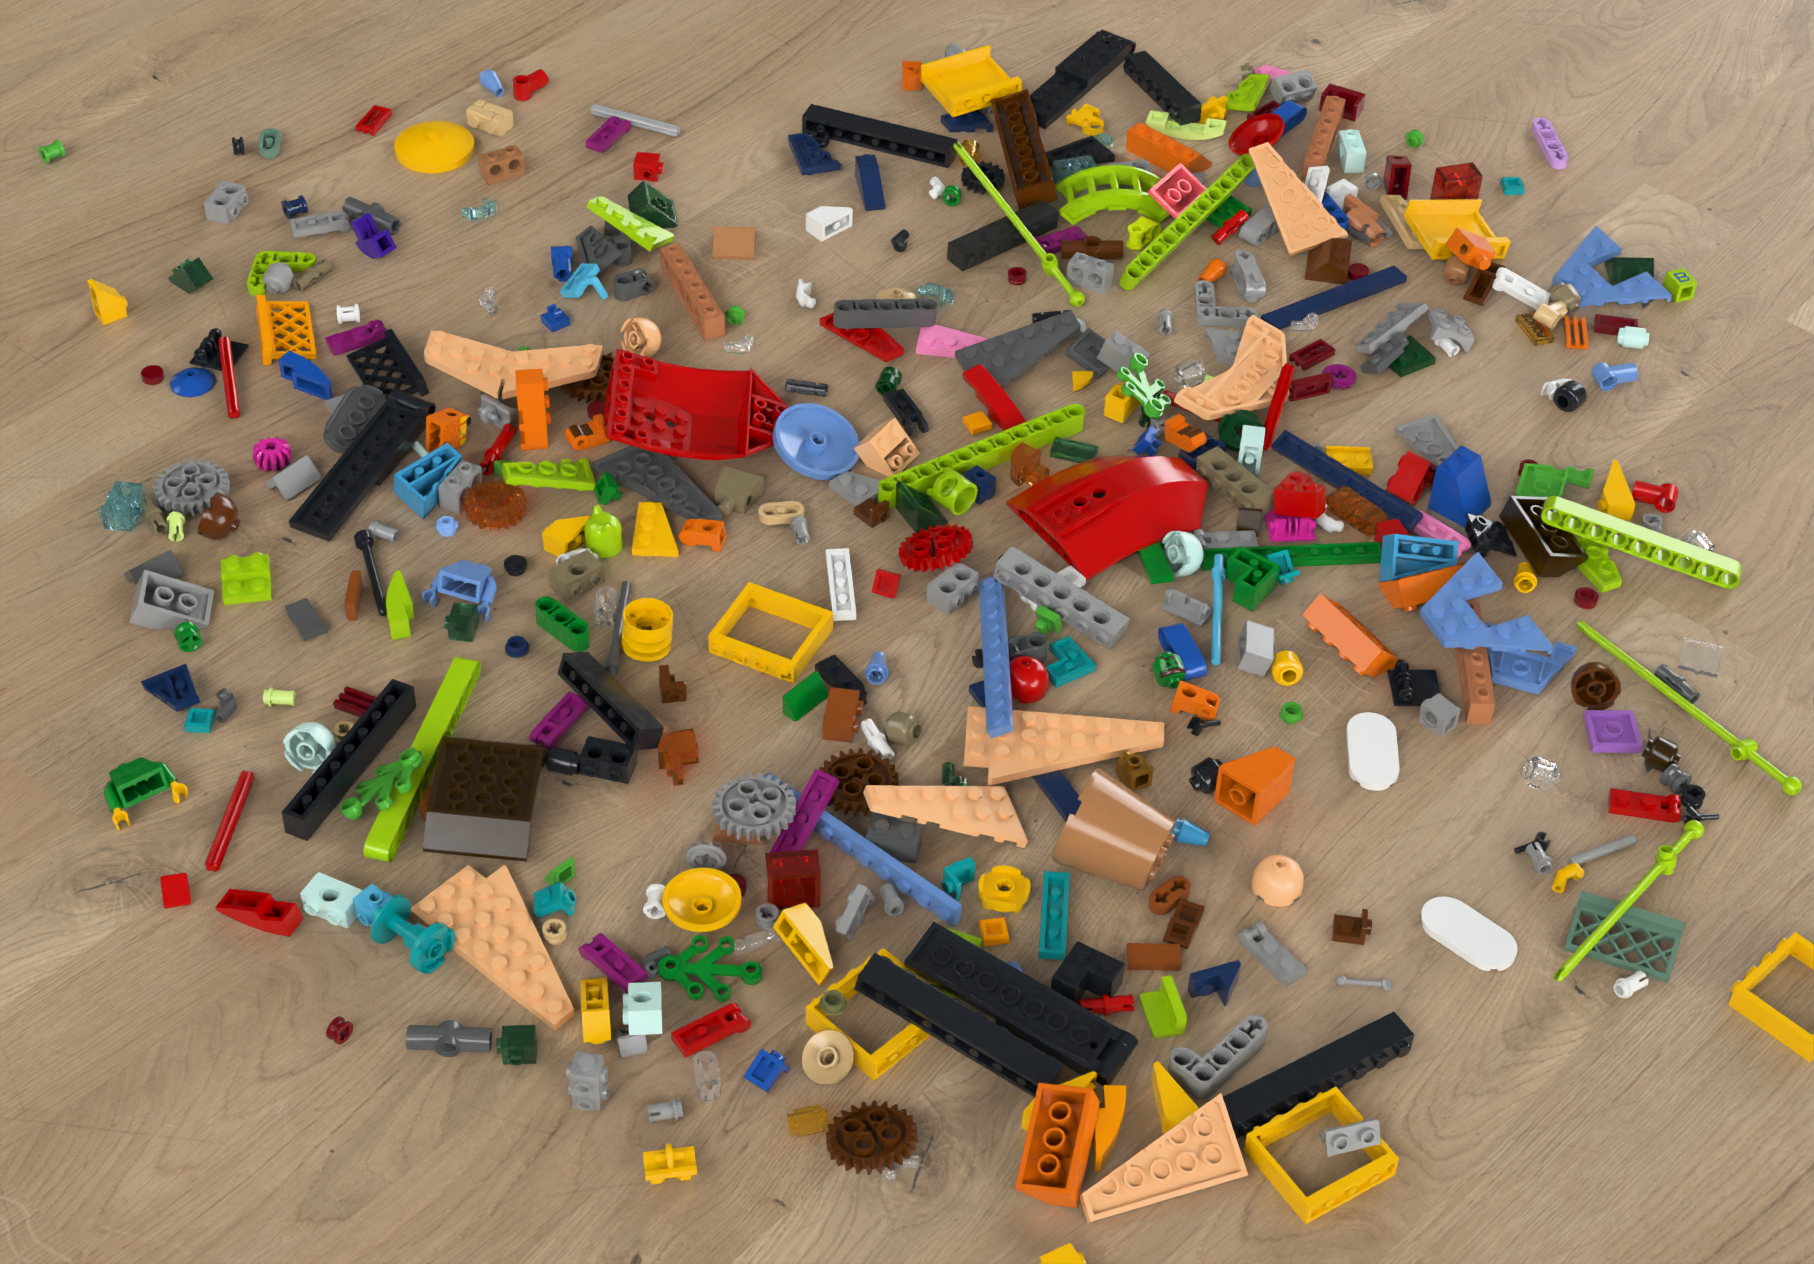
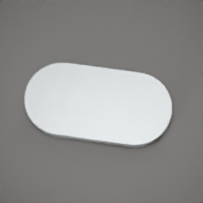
M1365 712L1353 716L1349 720L1346 729L1349 775L1354 782L1356 780L1365 789L1374 791L1385 790L1397 781L1400 770L1396 728L1388 718L1377 713Z
M1436 897L1424 904L1420 918L1423 930L1430 937L1473 966L1484 971H1491V969L1502 971L1514 963L1517 954L1515 939L1509 932L1462 901L1452 897Z

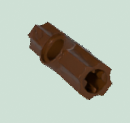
M1088 236L1083 241H1061L1060 257L1061 259H1071L1076 252L1097 259H1122L1124 253L1123 240H1101L1096 236Z

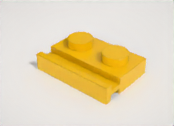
M1326 446V455L1357 474L1372 475L1373 473L1370 447Z

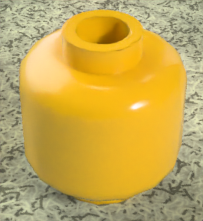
M1285 650L1274 655L1270 671L1276 683L1282 686H1291L1302 678L1303 666L1297 654Z

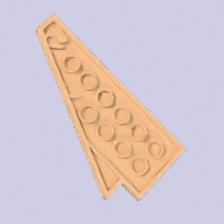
M968 706L963 766L988 768L987 785H995L1116 758L1127 751L1133 754L1138 751L1143 752L1161 748L1164 745V722L1013 710L1014 731L990 738L987 733L986 708Z

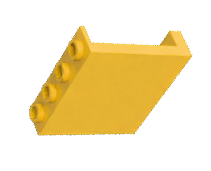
M990 45L921 65V82L952 117L992 106L991 100L1022 91V80L1019 76L1010 78L990 56Z
M1481 199L1409 200L1403 216L1432 260H1447L1450 256L1455 255L1445 243L1456 227L1486 238L1495 251L1493 259H1504L1511 243L1508 237H1496L1478 212L1482 203Z

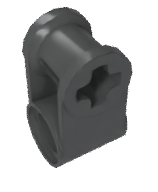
M621 231L620 234L604 235L607 240L623 253L614 261V264L621 267L630 265L632 263V247L627 235Z
M642 268L619 273L614 277V297L619 301H628L632 298L648 295L655 288L654 280L648 278L647 272Z
M1033 632L1023 636L1008 638L1009 661L1018 656H1031L1043 663L1047 658V637L1043 633Z

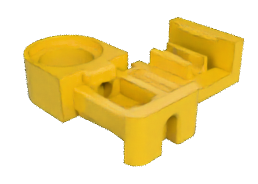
M1085 103L1078 111L1073 109L1071 115L1068 114L1066 116V126L1070 123L1082 127V133L1092 135L1093 137L1101 136L1104 133V121L1099 118L1100 109ZM1091 126H1099L1100 128L1094 129Z

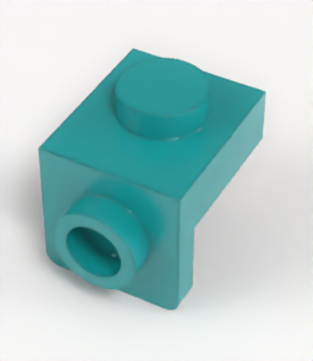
M1288 549L1263 556L1280 565L1278 581H1280L1281 585L1294 581L1293 576L1301 574L1300 570L1294 571Z
M971 857L956 861L952 865L943 868L942 888L947 895L950 894L956 901L961 899V886L975 879L976 863Z
M557 882L534 893L533 913L540 919L562 909L568 916H572L575 914L576 896L562 882Z

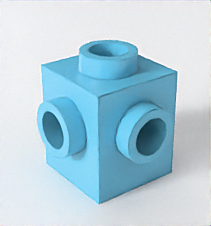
M372 883L353 898L355 916L358 917L363 925L372 927L373 920L371 916L373 911L379 906L383 907L394 897L389 892H383Z

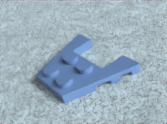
M1485 623V626L1488 628L1494 626V624ZM1556 641L1551 657L1528 651L1526 653H1520L1515 650L1509 652L1491 651L1490 647H1487L1492 683L1539 695L1575 656L1577 647Z

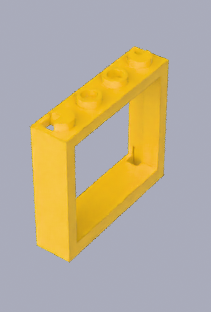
M748 582L708 635L709 653L795 683L832 632L834 612ZM749 606L813 629L791 660L727 637V635Z
M1795 932L1788 939L1783 938L1773 953H1766L1758 967L1752 966L1743 981L1737 980L1730 989L1733 993L1728 1005L1805 1060L1811 1062L1814 1059V1034L1811 1035L1750 992L1790 954L1814 970V944Z
M882 948L877 952L880 956L888 957L902 969L911 971L904 967V964L886 949ZM871 956L856 969H851L846 977L838 983L830 985L827 991H840L846 998V1001L857 994L858 991L854 988L858 975ZM823 994L818 998L812 999V1002L806 1006V1024L816 1033L825 1030H835L845 1035L853 1047V1064L873 1081L931 1036L915 1025L909 1024L870 1055L826 1018L828 1015L824 1014L819 1006Z
M1337 1087L1323 1094L1322 1092L1318 1093L1312 1100L1297 1104L1291 1111L1283 1115H1276L1270 1122L1261 1127H1254V1130L1246 1135L1245 1153L1305 1224L1394 1176L1399 1162L1397 1155L1381 1138V1144L1362 1148L1373 1160L1372 1162L1306 1197L1266 1150L1265 1147L1329 1113H1332L1342 1126L1363 1121L1362 1115Z

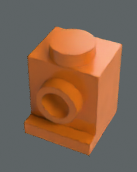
M922 61L902 62V90L922 89Z

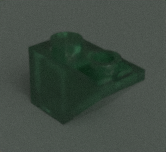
M189 258L172 270L174 274L168 278L171 283L188 294L213 280L200 258L193 261Z

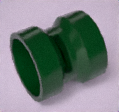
M885 367L875 384L877 392L883 396V394L896 391L902 380L901 372L895 367Z

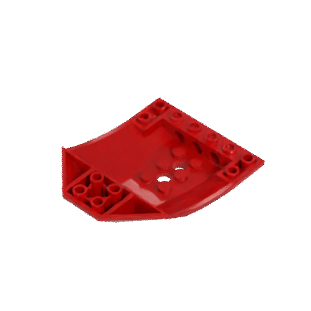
M617 348L605 396L602 425L607 439L670 456L719 461L744 458L773 447L774 425L780 414L789 406L752 368L749 371L699 369L657 361L650 357H644ZM665 421L672 422L675 427L667 426Z
M1103 456L1078 463L1043 479L1006 501V505L1068 565H1071L1081 573L1087 581L1123 558L1163 540L1166 534L1171 531L1189 532L1200 529L1208 482L1181 458L1165 456ZM1096 492L1105 493V496L1102 498H1095L1093 497V494ZM1077 503L1085 504L1083 506H1076Z

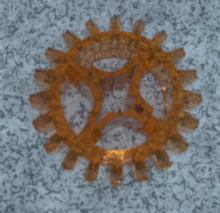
M492 478L489 482L483 480L482 484L475 483V487L469 488V492L465 494L464 511H466L468 520L474 526L479 525L480 529L487 527L489 531L492 528H496L499 531L502 527L508 529L509 525L516 526L517 521H522L527 505L523 490L518 486L506 484L502 478L499 481H494Z

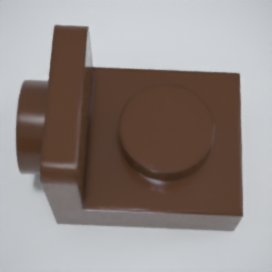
M869 498L854 507L853 515L871 528H874L889 518V501L885 499L877 503Z
M659 665V686L662 703L686 701V682H675V675H670L669 665Z
M1362 909L1361 918L1334 914L1332 941L1364 945L1366 935H1371L1372 919H1368V909Z

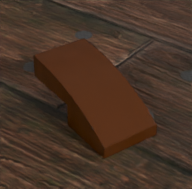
M1179 899L1163 941L1170 944H1180V947L1188 949L1202 919L1205 906Z

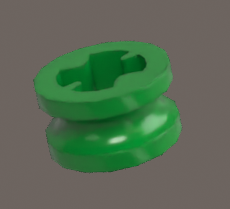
M947 186L943 191V202L948 206H956L960 202L961 190L956 186Z

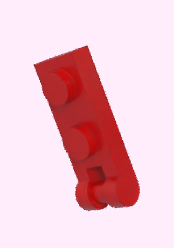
M1610 788L1608 813L1671 823L1681 820V810L1679 809L1681 807V798L1676 794L1660 796Z
M733 1002L671 1032V1039L686 1058L736 1032H745L750 1028L751 1021L747 1016L741 1014V1008L737 1003Z

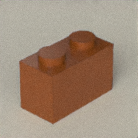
M830 687L823 719L824 740L852 743L854 733L859 732L860 719L857 716H862L864 701H859V690Z

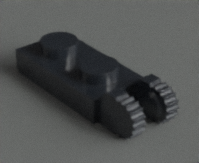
M903 388L883 394V401L901 425L905 427L910 437L916 435L914 422H917V426L922 433L928 432V424L922 416V412Z

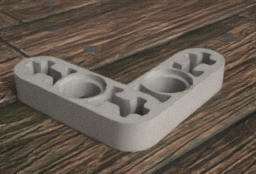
M1207 280L1196 282L1194 290L1196 321L1200 325L1245 327L1247 320L1252 314L1258 317V312L1253 308L1215 306L1214 285Z

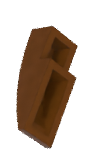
M1491 262L1488 269L1481 270L1479 268L1463 300L1484 306L1496 292L1493 288V282L1496 279L1498 268H1505L1506 266Z

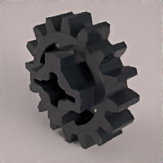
M984 161L980 162V164L975 162L996 190L999 191V187H1003L1005 179L1003 169H999V165L992 166V162L988 164ZM968 166L963 168V172H961L962 185L967 186V190L973 189L974 193L978 191L981 194L986 193L987 190Z

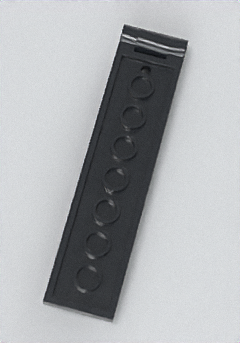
M1102 29L1055 67V74L1030 95L1038 126L1043 129L1049 127L1125 60V55L1133 54L1136 49V42Z
M393 390L381 408L289 520L290 527L330 542L373 486H380L425 430L426 417L435 413V403Z
M936 922L931 924L904 961V967L994 1018L996 1025L1007 1028L1011 1034L1021 1040L1030 1042L1036 1049L1045 1054L1052 1055L1060 1063L1081 1075L1095 1071L1097 1073L1096 1082L1102 1086L1112 1083L1138 1044L1137 1038L1131 1033L1120 1029Z

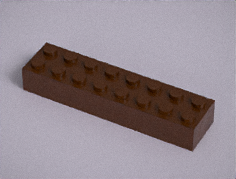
M1028 89L991 100L1019 210L1041 200L1047 203L1058 200Z

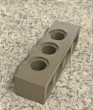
M1217 446L1197 457L1196 472L1230 503H1233L1238 508L1262 509L1261 517L1274 510V491Z

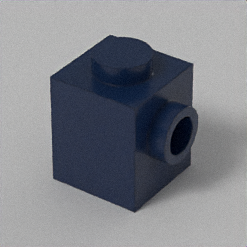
M975 465L962 474V476L977 486L978 492L974 501L980 505L995 495L996 477L980 466Z

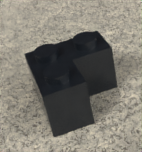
M1077 941L1052 976L1051 989L1075 1003H1078V999L1082 997L1086 990L1100 997L1104 994H1108L1109 997L1114 996L1122 984L1125 963Z

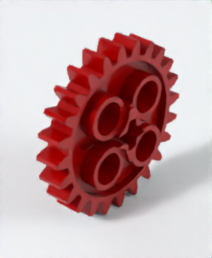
M947 523L944 527H941V524H938L936 528L929 526L928 530L920 529V533H912L913 537H906V542H901V547H898L900 561L903 566H907L908 570L913 568L914 572L919 569L925 572L927 569H931V572H933L936 568L943 570L946 565L952 567L953 562L960 563V558H967L966 554L971 553V549L974 548V542L969 529H965L964 526L958 528V524L950 527V524Z

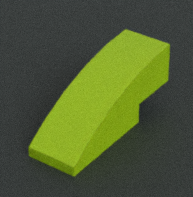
M400 570L395 571L390 581L386 598L387 618L392 640L411 636L409 619L414 618L412 600Z

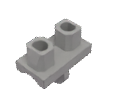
M488 394L481 395L482 403L478 410V415L482 422L485 424L493 423L502 429L505 424H512L517 421L518 409L504 405L503 400L499 398H493Z

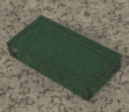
M1056 437L1050 449V457L1081 463L1096 458L1099 446Z

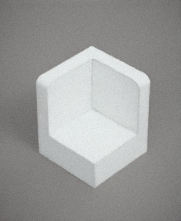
M1342 179L1327 187L1326 193L1343 210L1345 196L1352 194L1357 198L1358 187Z

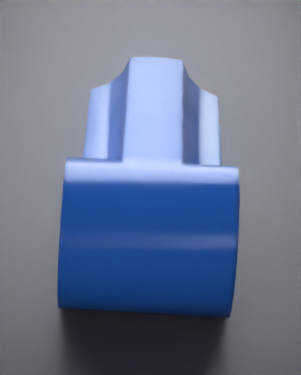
M552 246L551 261L554 278L559 282H567L572 276V246Z

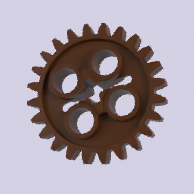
M603 351L599 370L595 377L561 385L564 393H570V398L577 396L578 402L582 399H586V403H589L590 400L598 401L600 399L605 402L614 360L612 353L604 355Z
M862 748L858 750V753H854L852 749H849V754L839 751V757L831 755V762L825 760L824 767H820L819 770L836 777L840 782L827 806L834 804L835 812L841 808L844 809V815L849 811H853V815L856 817L858 812L862 811L863 815L867 816V812L870 809L863 793L866 785L899 786L898 772H895V765H889V758L881 760V753L873 756L872 750H869L865 754Z
M873 1101L871 1106H867L865 1102H862L861 1108L851 1105V1112L842 1110V1118L833 1117L834 1124H829V1132H826L827 1151L830 1152L831 1160L836 1159L837 1166L845 1164V1171L855 1167L856 1174H859L862 1169H866L868 1175L872 1173L873 1169H877L879 1174H881L883 1167L893 1170V1163L903 1165L902 1157L911 1158L910 1151L916 1150L915 1143L918 1142L916 1122H913V1116L907 1115L906 1109L898 1111L897 1104L888 1108L887 1101L881 1106H877L876 1101Z

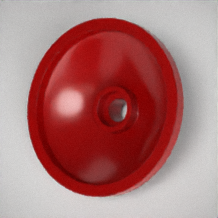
M1265 113L1246 120L1231 134L1228 143L1229 148L1234 154L1242 156L1243 154H1249V148L1267 142L1273 146L1280 139L1284 131L1283 119L1277 114Z

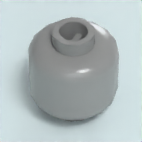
M278 262L268 267L262 281L269 293L275 295L286 293L294 280V274L287 264Z

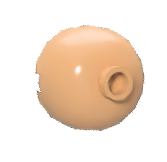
M642 317L629 318L624 322L621 328V333H624V340H621L623 350L650 358L658 352L661 345V334L654 322Z
M1279 854L1270 855L1262 859L1255 867L1251 888L1256 897L1259 895L1264 899V903L1277 907L1289 906L1293 904L1296 898H1300L1302 895L1304 875L1300 866L1290 857Z

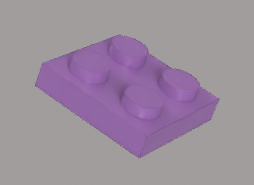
M1584 710L1583 720L1592 753H1641L1643 746L1633 711Z

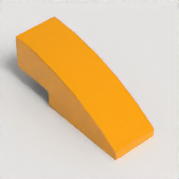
M1104 1085L1102 1108L1098 1109L1093 1133L1094 1171H1101L1118 1142L1126 1103V1085Z

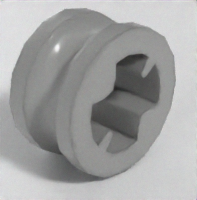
M1655 513L1643 515L1642 527L1658 533L1661 531V525L1663 524L1661 516Z
M764 903L758 906L755 911L756 924L761 929L771 930L779 917V909L774 904Z

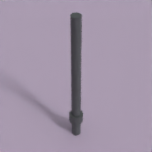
M629 581L622 582L610 654L605 663V669L614 678L619 672L620 667L618 659L622 641L623 610L629 601L631 589Z

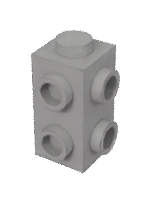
M575 1052L573 1063H568L566 1079H570L568 1096H572L573 1108L585 1111H601L603 1100H608L610 1084L606 1083L608 1067L604 1066V1057L600 1054Z

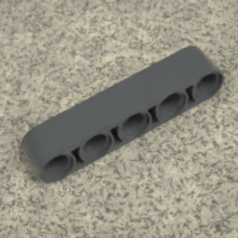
M927 298L839 300L834 304L833 324L842 329L931 327L936 323L938 304L936 301Z

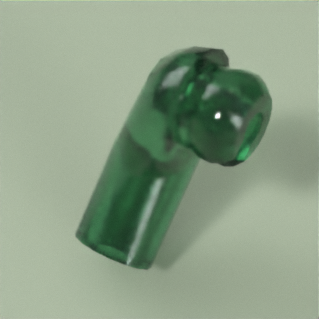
M947 762L942 765L943 785L967 786L965 777L961 780V776H954V764Z

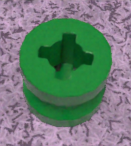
M183 622L174 629V636L181 651L193 652L202 645V638L195 623Z

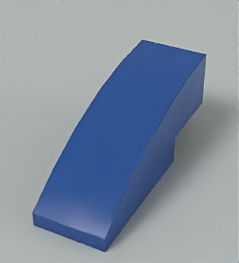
M292 351L286 352L279 359L281 377L293 381L294 389L324 400L333 398L331 382L319 367L311 361Z

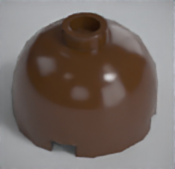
M216 492L210 500V503H213V505L211 504L208 509H205L197 531H199V535L206 538L221 540L227 537L231 531L235 533L241 520L237 519L238 509L233 500Z
M1588 662L1574 672L1571 679V693L1576 704L1579 706L1588 707L1587 710H1605L1614 704V700L1617 699L1618 695L1620 696L1621 683L1616 672L1609 665L1601 662Z

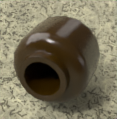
M1658 736L1654 740L1649 739L1642 757L1645 758V765L1663 773L1671 764L1675 763L1678 765L1681 755L1677 754L1679 747L1676 743Z

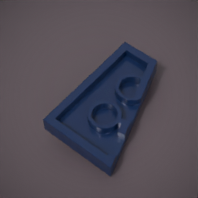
M806 132L788 135V143L801 175L840 170L841 163L837 160L834 161L828 151L824 152L820 148V144L810 134Z

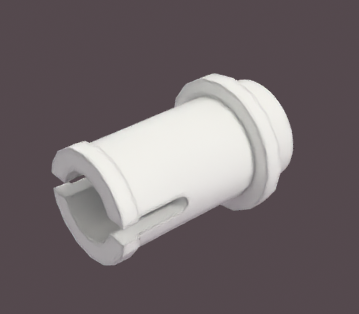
M1450 338L1435 340V345L1440 346L1449 357L1455 356L1460 350V347Z
M1637 971L1627 978L1617 979L1613 986L1615 994L1620 998L1631 997L1633 992L1648 985V979L1639 981L1646 977V974L1642 971Z

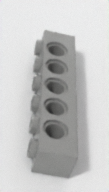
M1011 546L996 562L993 578L1013 589L1020 596L1029 599L1038 607L1042 605L1059 614L1061 621L1093 639L1097 644L1111 650L1125 634L1129 623L1128 617L1015 547Z

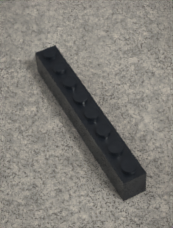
M811 104L802 116V133L807 132L812 135L816 130H826L831 140L949 168L957 156V152L953 147L954 143L957 145L958 141L955 138Z
M392 679L281 812L285 833L306 841L309 840L416 708L414 686Z
M874 953L858 975L854 988L856 991L1031 1096H1036L1038 1083L1054 1084L1058 1079L1063 1064L1058 1062L1055 1057L1046 1055L1036 1049L1030 1042L1021 1040L1011 1034L1007 1028L994 1024L983 1014L974 1012L964 1006L960 1000L947 996L936 986L927 984L917 978L913 972L897 966L888 957Z
M1392 1012L1223 1096L1236 1139L1241 1136L1246 1137L1247 1133L1254 1130V1127L1263 1126L1276 1115H1283L1291 1111L1297 1104L1312 1100L1320 1092L1323 1094L1334 1087L1340 1089L1347 1082L1353 1079H1361L1367 1072L1375 1068L1380 1069L1397 1057L1402 1058L1406 1056L1411 1050L1414 1033L1395 1012Z

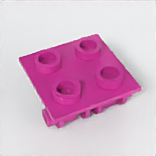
M1274 510L1264 515L1270 542L1316 540L1313 530L1316 528V521L1311 520V518L1275 515Z

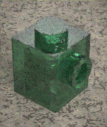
M462 603L453 604L450 615H446L444 627L448 630L449 640L473 642L479 625L478 606Z
M536 1025L502 1026V1037H497L496 1048L497 1054H502L503 1065L517 1066L537 1063Z

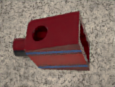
M1388 155L1386 157L1384 172L1386 195H1400L1404 200H1407L1412 167L1407 156Z

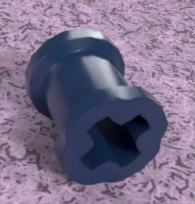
M302 195L298 196V199L281 202L286 218H291L292 215L301 212L304 214L308 213V206Z

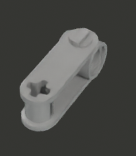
M1246 250L1236 251L1234 255L1235 262L1230 268V273L1239 290L1240 297L1250 303L1263 299L1266 293V281L1253 255Z

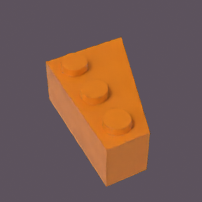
M543 369L515 370L521 450L548 449L547 425H551V412H546V408H550L549 395H545L544 392L549 391L548 377L543 378Z

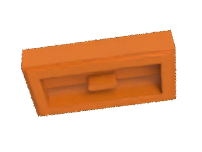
M1564 316L1563 326L1566 348L1586 350L1589 344L1586 318L1581 317V320H1577V317L1573 316L1572 320H1569V316ZM1570 326H1573L1575 343H1571ZM1578 326H1580L1582 344H1580Z

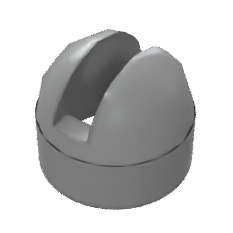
M1375 172L1368 173L1364 179L1365 187L1370 190L1378 188L1380 185L1379 175ZM1372 177H1375L1371 183L1368 182Z

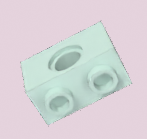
M1359 130L1339 131L1336 151L1344 173H1363L1367 152Z
M1243 425L1238 463L1258 478L1265 428Z
M318 872L303 889L300 896L303 910L306 913L323 918L333 925H339L348 929L357 918L355 916L353 898L363 890Z
M661 982L628 983V994H623V1025H629V1035L662 1034Z

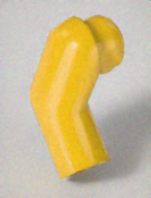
M1570 863L1556 872L1552 890L1562 893L1565 890L1568 879L1571 877L1576 881L1579 878L1581 879L1584 876V870L1580 868V864Z

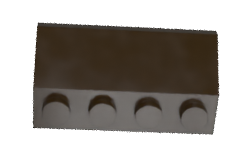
M1510 496L1499 517L1539 577H1560L1588 560L1589 556L1573 533L1548 525L1542 520L1541 514L1544 501L1548 497Z

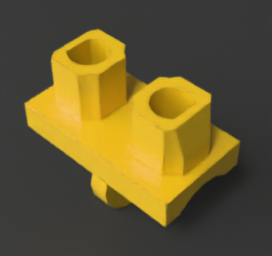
M1215 96L1209 97L1206 103L1202 104L1201 119L1196 123L1205 124L1207 118L1224 120V115H1227L1225 105L1228 98L1226 96L1219 98Z
M667 1143L664 1150L643 1152L646 1181L650 1180L651 1184H659L665 1178L677 1177L680 1181L691 1180L692 1175H697L694 1146L672 1149L671 1143Z

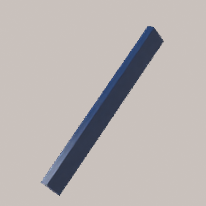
M1394 265L1261 315V320L1281 330L1405 283L1407 276Z
M1284 430L1271 445L1272 449L1384 519L1389 521L1398 518L1409 534L1424 517L1420 511L1287 430Z
M984 680L969 685V693L980 707L986 708ZM1060 770L1032 776L1065 822L1070 813L1076 815L1082 802L1078 800L1079 795Z

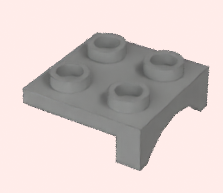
M1428 307L1429 310L1426 314L1433 326L1429 335L1431 340L1452 338L1460 342L1463 350L1468 352L1475 339L1465 319L1459 315H1449L1439 308L1434 310Z

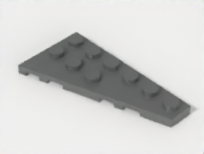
M1072 310L956 350L955 357L964 372L981 363L1003 388L1009 381H1014L1037 364V360L1041 357L1049 355L1057 345L1065 343L1080 331L1081 325Z

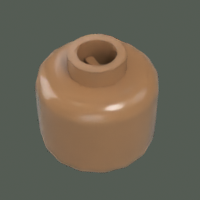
M1456 255L1450 256L1442 271L1443 278L1450 285H1463L1470 276L1472 266L1463 263Z

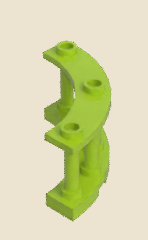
M1126 165L1097 166L1074 173L1055 185V188L1068 201L1066 205L1059 209V213L1072 225L1096 214V211L1108 209V211L1126 210V208L1137 210V213L1145 215L1158 223L1170 215L1148 193L1161 178L1140 168ZM1119 184L1132 186L1133 190L1119 189ZM1097 185H1111V189L1096 191ZM1088 188L1089 194L1075 199V194Z

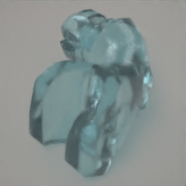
M484 198L483 205L472 208L465 207L461 210V215L464 218L470 219V221L485 218L497 212L496 200L489 201L488 198Z
M929 282L918 288V294L922 297L930 295L940 298V306H945V302L953 304V292L950 289Z

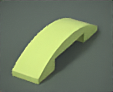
M1150 110L1146 124L1156 131L1171 137L1186 140H1206L1223 135L1227 121L1207 118L1206 124L1189 123L1180 126L1174 120L1169 119V113Z

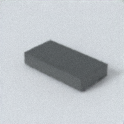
M307 598L285 606V612L304 641L326 633L325 625Z

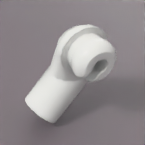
M937 177L931 178L930 185L933 188L929 190V194L933 199H937L943 195L945 186Z

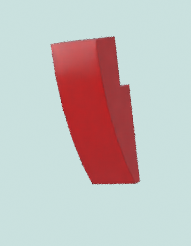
M229 889L215 907L218 912L247 926L287 937L292 935L304 918L296 903L275 901L271 893Z

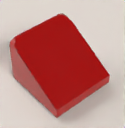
M187 873L166 875L160 878L164 909L191 904L190 884Z

